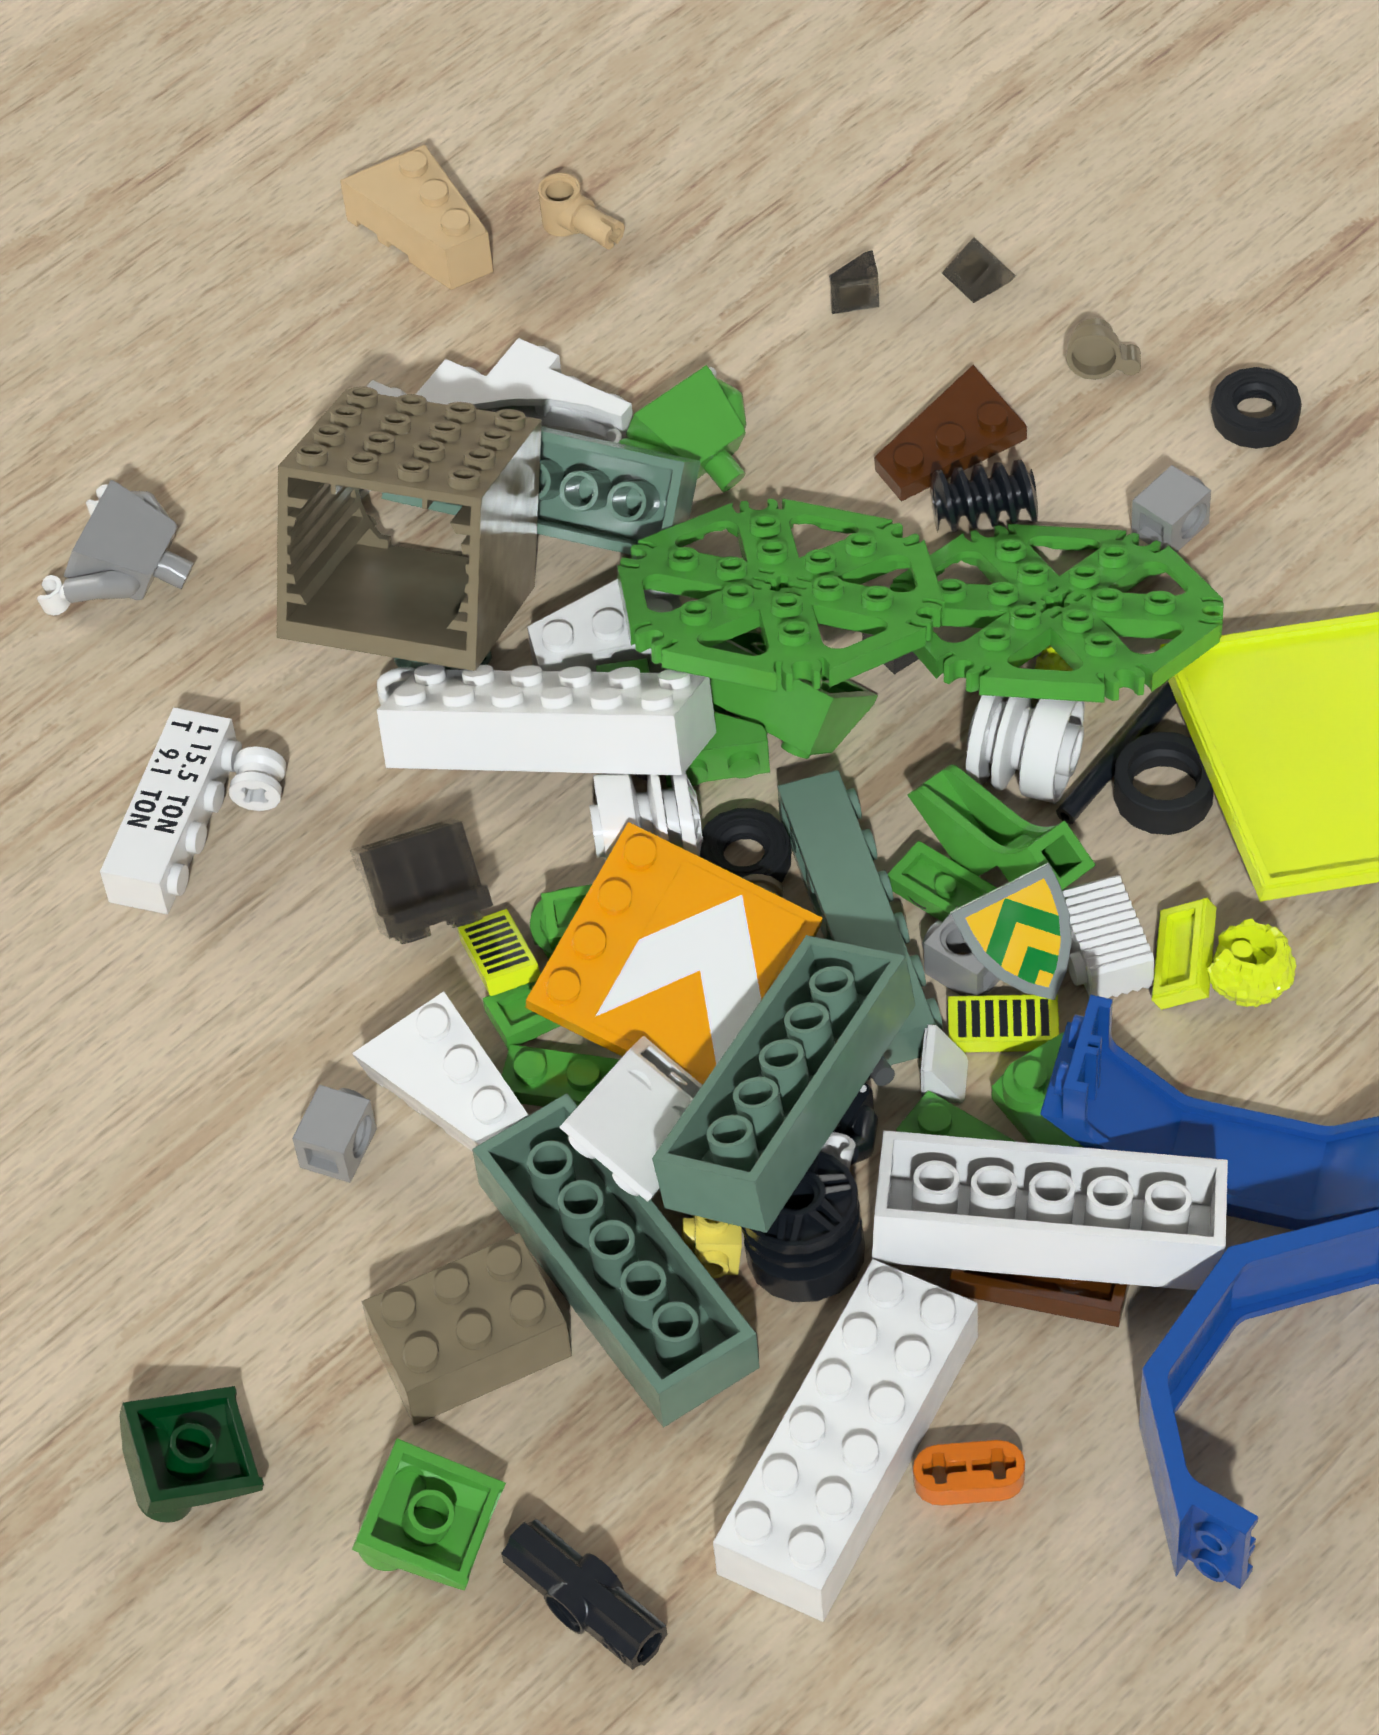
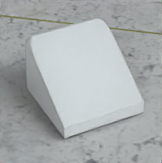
M928 1025L924 1033L921 1061V1097L929 1090L949 1103H963L965 1100L968 1071L967 1056L937 1025Z

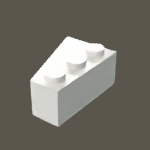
M618 579L527 626L532 663L534 666H539L542 671H562L570 667L584 666L590 668L591 672H596L597 665L647 658L650 673H660L667 670L662 668V663L655 664L652 662L651 648L639 653L636 651L635 644L631 646ZM651 589L644 590L647 607L652 611L669 612L682 606L679 595Z
M444 991L352 1053L370 1079L381 1087L384 1086L404 1100L409 1107L420 1115H425L443 1128L448 1135L471 1151L476 1146L529 1116Z

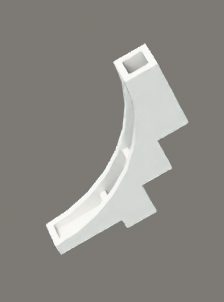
M520 338L515 341L487 376L480 374L474 368L463 367L445 359L416 393V395L423 396L428 402L447 405L452 402H467L473 404L478 410L491 412L505 409L518 410L523 412L526 417L542 419L541 426L607 441L606 433L612 428L620 431L622 439L628 438L626 432L633 418L632 403L625 401L616 394H608L589 386L574 376L563 375L561 373L559 355L544 346H536ZM374 380L367 385V387L375 389L381 395L398 397L406 394L398 388H390ZM359 489L361 500L371 490Z

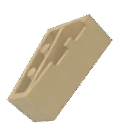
M425 144L340 180L347 220L356 227L362 224L376 233L378 241L389 248L391 245H394L408 255L410 263L450 290L493 272L488 231Z

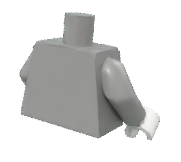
M110 480L108 485H101L97 488L98 500L86 501L90 519L71 552L64 573V577L68 579L65 580L64 584H62L60 578L54 575L46 576L43 579L41 585L47 595H40L37 600L46 614L52 616L59 615L68 609L70 603L95 599L131 598L142 600L155 577L179 589L183 588L194 563L169 551L178 526L175 521L170 519L152 493L148 491H129L113 480Z

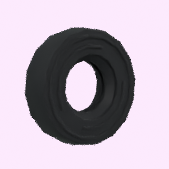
M1253 367L1239 369L1225 376L1216 386L1211 413L1215 428L1226 440L1238 446L1258 449L1273 447L1291 436L1297 429L1302 403L1298 388L1287 376L1272 369ZM1248 398H1262L1272 402L1275 406V411L1267 417L1253 418L1241 414L1237 405Z
M735 808L718 814L702 830L703 843L701 844L699 857L741 878L752 874H763L771 876L782 883L791 867L792 846L790 837L784 825L770 813L755 808ZM741 839H751L762 845L765 853L756 864L736 866L725 859L724 851L732 842Z

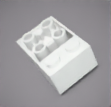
M643 1036L626 1052L559 1128L569 1135L570 1144L580 1154L590 1159L596 1158L613 1172L612 1177L619 1187L631 1195H640L648 1202L660 1189L652 1158L698 1093L702 1084Z

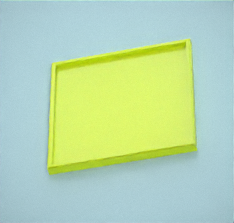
M1379 612L1221 635L1220 642L1170 678L1168 682L1260 902L1379 882ZM1167 643L1161 644V645H1160V648H1162L1163 646H1165Z

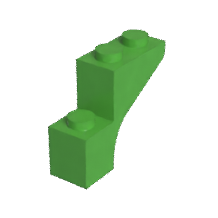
M647 658L596 666V672H611L622 667H635L640 670V673H650ZM714 712L717 733L685 771L692 786L708 781L749 778L756 774L770 773L768 739L765 728L757 723ZM665 775L666 786L672 787L671 776Z
M951 764L907 794L951 859L978 877L998 866L1006 879L1011 882L1049 863L1063 890L1096 865L1065 820L1049 827L1037 826L1027 822L956 765Z

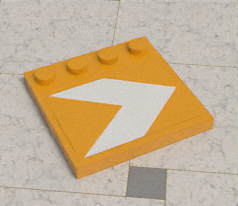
M628 822L528 995L525 1008L622 1057L640 1038L645 1036L703 1085L805 936H816L823 918Z

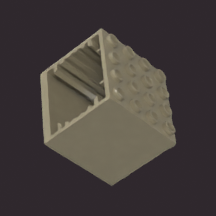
M370 387L346 389L278 465L277 638L476 671L535 587L542 419L526 417L523 412L513 409L497 412L478 410L473 404L467 402H452L447 405L427 402L425 397L416 394L394 397L378 394L375 389ZM359 489L421 498L422 509H428L433 501L463 505L450 524L456 534L467 535L461 543L463 554L469 555V558L391 545V536L382 535L377 530V527H375L377 525L376 520L372 516L367 515L362 505Z

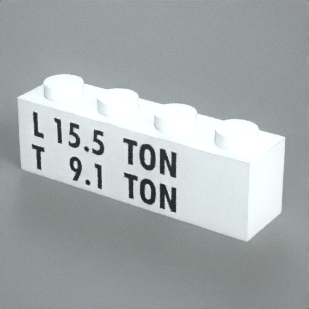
M173 707L100 870L110 903L168 915L176 895L181 896L185 892L189 878V865L194 854H200L204 848L207 837L206 826L212 812L217 813L222 806L225 782L230 771L235 772V756L242 750L241 742L236 739L232 719Z

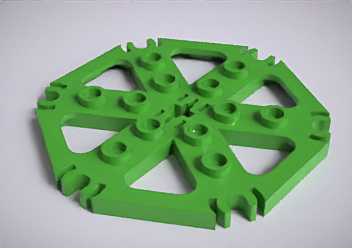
M783 498L782 509H778V503L774 499H767L768 507L762 510L752 509L749 507L748 501H741L740 513H737L733 509L732 502L638 540V544L631 547V559L622 557L620 565H617L618 585L631 646L635 644L636 651L640 653L651 648L652 662L655 664L662 663V668L777 692V679L781 680L782 688L786 692L793 691V681L797 679H807L812 682L814 689H820L823 675L829 680V687H832L926 646V641L932 640L933 627H941L942 619L944 620L945 601L925 540L919 543V535L915 533L903 538V525L900 523L893 524L892 519ZM794 524H812L824 530L853 534L822 549L812 550L799 558L791 529ZM727 529L729 533L738 538L742 558L733 556L719 557L699 553L693 548L683 546L703 539L710 532ZM911 568L916 588L909 592H894L885 586L869 587L860 584L896 569ZM651 589L699 600L686 602L681 607L669 612H655L647 607L644 590ZM817 624L874 636L845 648H830L823 644ZM760 627L766 652L761 655L750 656L711 647Z
M1008 524L1007 530L1005 527L998 525L994 528V537H984L977 530L971 531V541L965 538L964 534H961L930 555L936 577L945 572V568L951 564L962 560L967 564L978 567L992 582L991 585L967 584L958 579L938 581L945 601L944 620L942 619L941 626L983 629L967 640L957 643L946 642L940 639L933 631L932 640L926 641V646L912 652L936 679L943 673L944 683L947 684L952 683L958 678H966V691L975 692L979 690V695L1104 703L1106 697L1111 701L1119 700V688L1132 689L1135 694L1140 696L1144 695L1145 684L1153 692L1217 645L1222 635L1224 603L1223 598L1169 545L1161 550V542L1156 540L1150 545L1139 546V534L1131 533L1126 536V530ZM1044 546L1051 549L1077 551L1096 549L1097 551L1059 576L1032 547ZM911 568L893 579V584L890 585L892 591L909 592L916 588ZM1165 572L1185 591L1181 595H1173L1166 591H1152L1148 594L1126 593L1147 577ZM1117 636L1171 639V641L1154 653L1139 654L1131 651ZM1051 646L1073 671L1019 667Z

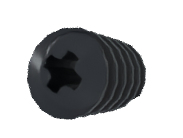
M1022 460L1013 461L1010 475H1008L1002 462L993 464L990 478H988L982 465L973 466L970 480L966 477L962 467L953 469L950 483H948L942 470H934L932 474L931 500L937 533L941 519H946L952 532L958 531L961 516H966L972 529L978 528L981 514H986L992 527L998 526L1001 511H1006L1012 524L1018 523L1021 509H1026L1032 522L1038 521V500L1032 469L1028 473Z

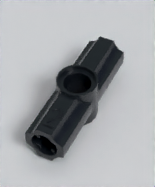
M537 1519L529 1523L523 1522L510 1535L506 1547L501 1552L503 1563L544 1596L549 1609L566 1627L577 1634H583L585 1631L588 1632L632 1670L640 1665L645 1666L658 1653L660 1645L668 1635L666 1625L624 1591L617 1575L602 1560L590 1553H586L582 1557L565 1543L562 1538L554 1534Z

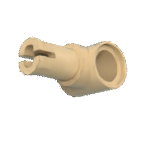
M555 173L545 177L540 182L538 194L542 224L549 234L565 237L581 233L595 240L608 250L614 247V243L618 244L625 230L624 223L595 208L593 201L581 195V186L577 178L567 173Z

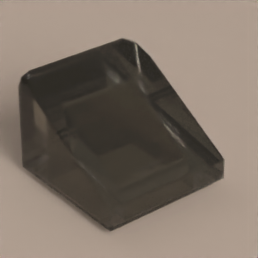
M975 237L942 272L973 303L1010 283L1016 277L1008 267Z
M872 250L861 254L829 275L832 314L879 307L878 270Z

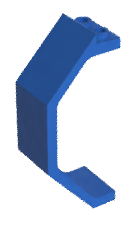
M1090 995L1085 1015L1075 1014L1072 1022L1067 1021L1040 1115L1083 1147L1228 1160L1226 1215L1290 1230H1298L1379 1209V1116L1335 1126H1323L1193 1098L1177 1090L1113 1041L1111 1035L1113 999Z
M1379 1209L1228 1247L1142 1368L1139 1427L1176 1577L1185 1563L1190 1560L1194 1562L1195 1567L1207 1578L1216 1582H1223L1225 1580L1241 1589L1253 1570V1566L1248 1563V1559L1255 1550L1256 1538L1251 1536V1531L1258 1522V1516L1197 1482L1190 1475L1185 1463L1175 1413L1231 1333L1241 1322L1355 1289L1379 1284Z

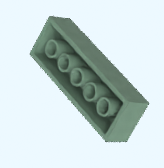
M541 426L537 534L631 555V547L638 544V540L689 520L701 461ZM382 493L381 499L422 508L421 498ZM433 501L428 509L456 515L463 505Z
M808 935L805 936L653 1156L652 1160L663 1204L666 1209L765 1233L768 1232L915 1007L906 955Z
M566 1093L472 1149L478 1182L515 1233H520L528 1250L664 1428L760 1368L757 1334L650 1199L647 1202L640 1195L634 1196L624 1191L614 1181L612 1177L613 1172L596 1158L590 1159L583 1156L570 1144L569 1135L559 1127L578 1106Z

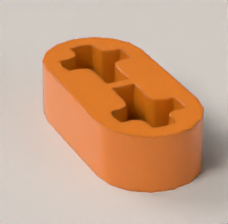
M1003 1440L929 1446L917 1455L913 1466V1483L916 1493L922 1500L932 1505L944 1506L1011 1499L1020 1492L1025 1481V1459L1023 1453L1016 1445ZM993 1462H1003V1467L1007 1470L1006 1478L994 1479V1474L991 1471ZM933 1467H944L947 1474V1483H935L932 1475Z

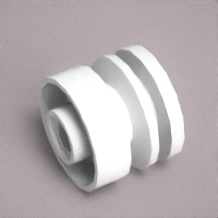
M982 695L975 708L969 727L966 774L980 785L986 783L991 775L993 788L1003 790L1007 787L1017 769L1019 770V790L1022 796L1054 804L1061 799L1080 757L1084 738L1085 702L1039 699L1036 707L1032 708V698Z
M686 772L683 775H670L672 788L662 790L659 775H647V792L636 793L630 774L606 773L593 775L597 804L589 805L597 858L605 857V861L607 860L628 822L700 856L701 844L703 843L696 791L693 789Z

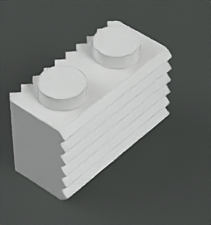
M1115 875L1063 889L1062 892L1070 913L1072 943L1068 969L1074 985L1084 984L1089 997L1090 995L1104 998L1118 997L1121 993L1128 994L1132 990L1138 992L1141 988H1150L1153 985L1154 978L1153 952H1151L1150 945L1147 943L1146 935L1143 934L1142 926H1140L1139 919L1136 917L1135 909H1133L1128 897V892L1125 891L1121 876Z

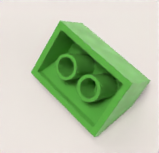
M755 629L711 647L750 656L761 655L766 652L762 633ZM824 675L822 676V686L820 689H814L812 682L807 679H797L793 681V691L789 692L782 688L781 680L777 679V692L710 678L714 711L725 713L727 710L742 720L760 724L765 728L766 734L769 733L783 741L781 744L782 749L804 759H809L811 755L832 753L871 709L878 697L877 694L849 679L829 687V680Z

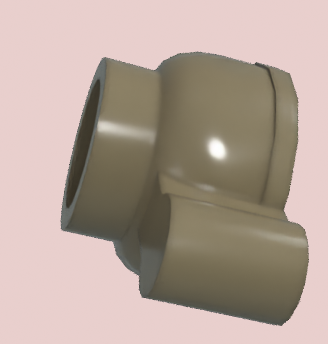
M1090 318L1082 321L1069 338L1066 353L1068 366L1076 375L1084 379L1096 380L1105 378L1116 370L1132 376L1139 373L1141 369L1140 348L1133 344H1121L1111 325L1102 319Z

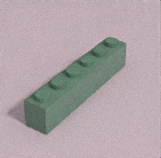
M839 770L777 786L780 820L790 837L792 852L814 912L823 918L820 928L824 939L906 955L915 1007L883 1056L890 1066L922 1057L925 1028H928V1025H937L942 1030L941 1014L935 998L926 999L922 987L926 986V979L919 956L917 954L909 956L905 944L910 942L906 921L902 912L893 914L889 902L893 901L891 883L885 870L878 872L873 862V860H877L875 841L870 829L861 830L858 819L862 818V813L855 789L850 788L846 790Z

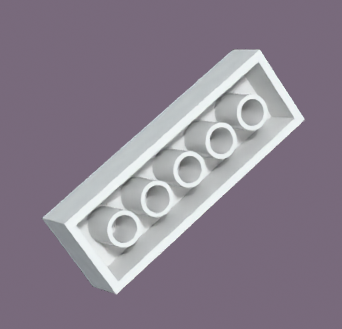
M428 664L415 669L414 673L399 688L395 689L394 693L377 709L386 768L683 775L717 733L710 678L670 669L660 673H640L638 668L622 667L611 672H591L588 667L575 666L562 671H542L539 666L529 665L518 667L512 671L493 670V667L489 665H480L476 671L465 669L445 670L444 666Z
M883 1130L874 1214L872 1259L890 1264L1198 1291L1225 1253L1228 1160Z
M872 1259L713 1541L717 1575L824 1622L978 1338L977 1302Z

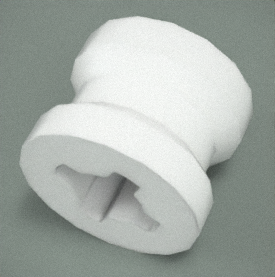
M257 746L240 750L235 756L234 771L236 775L230 783V798L237 805L248 810L266 811L275 808L280 803L282 787L279 782L284 778L286 771V761L283 756L274 750Z

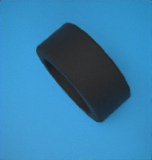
M1154 732L1142 735L1127 744L1116 759L1114 801L1120 815L1133 827L1150 834L1172 835L1190 830L1203 821L1211 809L1214 790L1192 738L1175 732ZM1158 766L1174 767L1186 772L1196 781V786L1193 791L1184 797L1161 800L1142 794L1133 786V778L1146 769Z

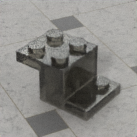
M450 818L350 850L355 868L361 872L379 932L389 939L395 938V941H400V944L414 942L431 936L429 926L444 921L446 925H452V928L483 919L481 910L493 906L488 886L480 882L462 821Z

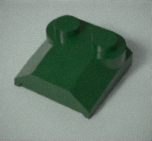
M235 1386L122 1403L119 1414L122 1451L136 1502L140 1510L147 1517L158 1522H176L187 1516L192 1507L263 1490L264 1482L257 1472L237 1405Z

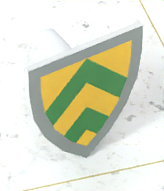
M1046 863L951 911L950 914L962 938L976 959L998 979L1024 993L1055 1000L1067 972L1072 939L1070 913L1061 886L1050 864Z

